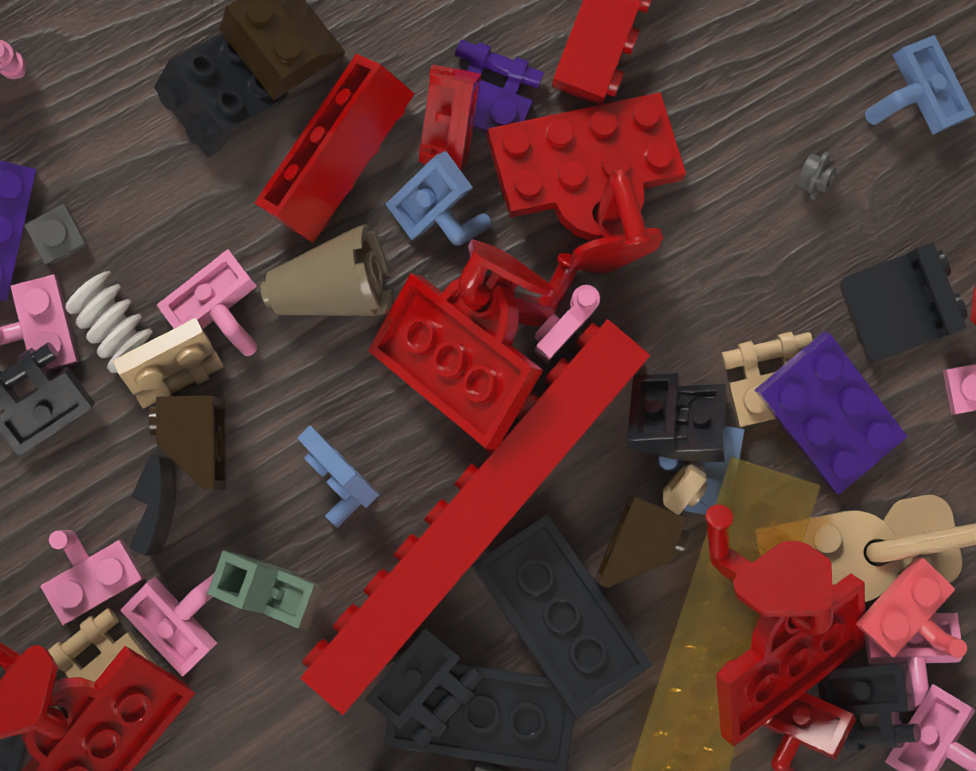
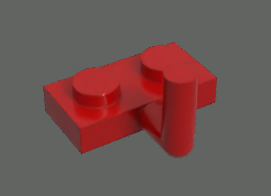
M806 692L762 725L783 736L771 759L773 770L796 771L791 762L800 744L836 760L856 721L854 714Z

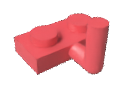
M919 556L914 558L856 622V625L873 642L893 658L917 632L934 648L955 658L963 657L967 652V645L963 640L945 633L930 618L955 591V588L924 558Z

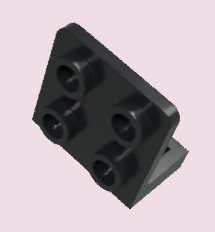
M222 33L170 59L154 86L162 104L174 113L184 126L189 139L195 145H198L207 157L221 151L236 128L282 103L288 95V92L273 100Z
M934 242L918 247L905 255L848 275L841 280L840 288L869 360L877 362L967 328L964 319L968 317L965 303L959 293H953L947 278L951 275L948 259L942 250H936Z

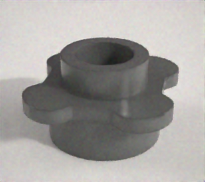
M824 152L822 157L812 153L801 171L798 187L807 190L811 194L810 199L816 200L820 191L826 193L833 183L836 167L832 166L833 160L830 159V153Z

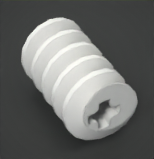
M107 271L94 276L79 287L66 303L65 309L70 314L80 313L76 319L77 326L81 329L91 327L86 339L91 344L102 342L97 349V354L101 358L112 357L107 369L111 373H117L113 360L144 345L153 331L150 328L138 332L135 330L136 325L143 317L141 314L125 316L124 313L132 302L130 299L119 302L114 300L122 287L119 284L110 287L104 286V282L111 275V272Z

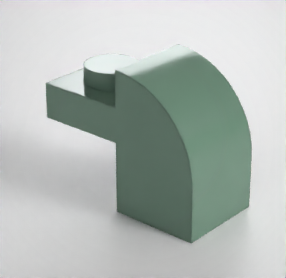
M223 550L207 594L240 609L263 613L297 629L308 631L324 587L301 578L298 574L281 567Z

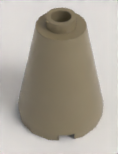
M367 224L357 226L268 271L266 281L261 283V295L265 306L273 308L277 315L380 316L388 314L391 309L392 290L383 291V277L389 276V270L378 236L374 231L367 232L369 227Z

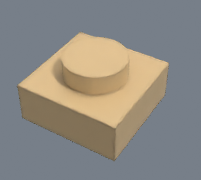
M685 461L662 490L664 506L680 515L687 505L693 507L699 502L707 489V484L705 483L707 478L703 464L697 461Z

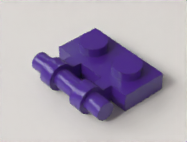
M461 39L454 56L470 62L467 71L482 74L484 68L508 77L504 89L481 80L474 129L487 133L488 128L526 121L533 100L520 96L517 93L521 83L538 89L544 72L529 67V61L519 57L512 60L491 51L492 46L482 42H478L475 45Z

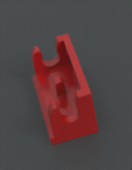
M434 64L430 67L423 133L419 147V162L427 164L436 155L447 151L460 171L463 170L470 156L482 74Z

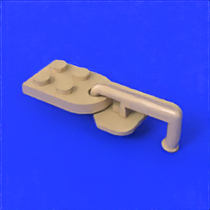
M922 495L899 500L893 504L883 520L864 511L850 510L755 529L760 557L782 542H804L830 559L832 563V584H837L850 573L864 581L865 602L881 596L916 556L924 558L949 583L953 582L959 576L962 569L960 548L976 545V523L955 527L950 506L945 500L935 495ZM864 548L866 557L876 565L870 564L866 561L864 557Z

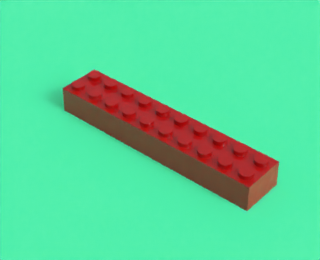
M607 319L601 327L592 322L573 346L579 353L570 363L565 358H562L544 380L550 387L540 398L532 393L526 399L516 416L520 422L510 433H506L498 449L484 448L490 454V457L479 469L472 463L454 483L460 489V492L450 503L441 499L424 518V521L430 525L420 538L411 534L394 553L393 556L400 561L394 569L388 573L383 568L368 583L363 592L369 598L360 608L353 603L332 626L338 632L334 639L329 643L323 638L303 659L301 663L308 669L300 679L340 714L344 715L651 356L610 320Z

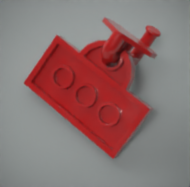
M661 92L487 129L486 138L509 218L554 209L564 227L575 236L590 241L573 251L570 259L572 269L601 274L610 273L659 248L663 240L661 229H646L641 213L645 200L644 189L683 181L686 175Z
M472 239L468 245L470 259L463 269L461 276L452 281L443 292L424 277L410 273L368 351L483 447L497 450L543 371L512 346L518 330V323L534 327L543 325L555 313L578 270L571 268L570 259L572 254H559L557 257L559 264L548 283L505 251ZM488 269L493 271L490 276L485 275ZM519 285L531 292L542 294V296L538 298L516 292L515 289Z
M713 505L709 507L705 515L710 562L723 576L734 583L736 597L761 615L752 633L751 648L737 659L728 661L716 674L721 737L735 747L865 646V633L856 625V622L865 614V582L850 573L837 584H832V563L830 559L810 545L800 541L782 542L751 563L730 548L729 527L734 519L732 511L724 505Z
M0 642V667L6 672L0 680V739L21 734L23 744L32 756L22 771H132L195 695V692L188 684L127 646L122 648L95 682L82 677L62 678L55 681L58 665L47 649L40 645H35L20 654Z

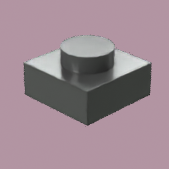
M65 204L24 225L44 264L47 266H51L89 246L70 209Z

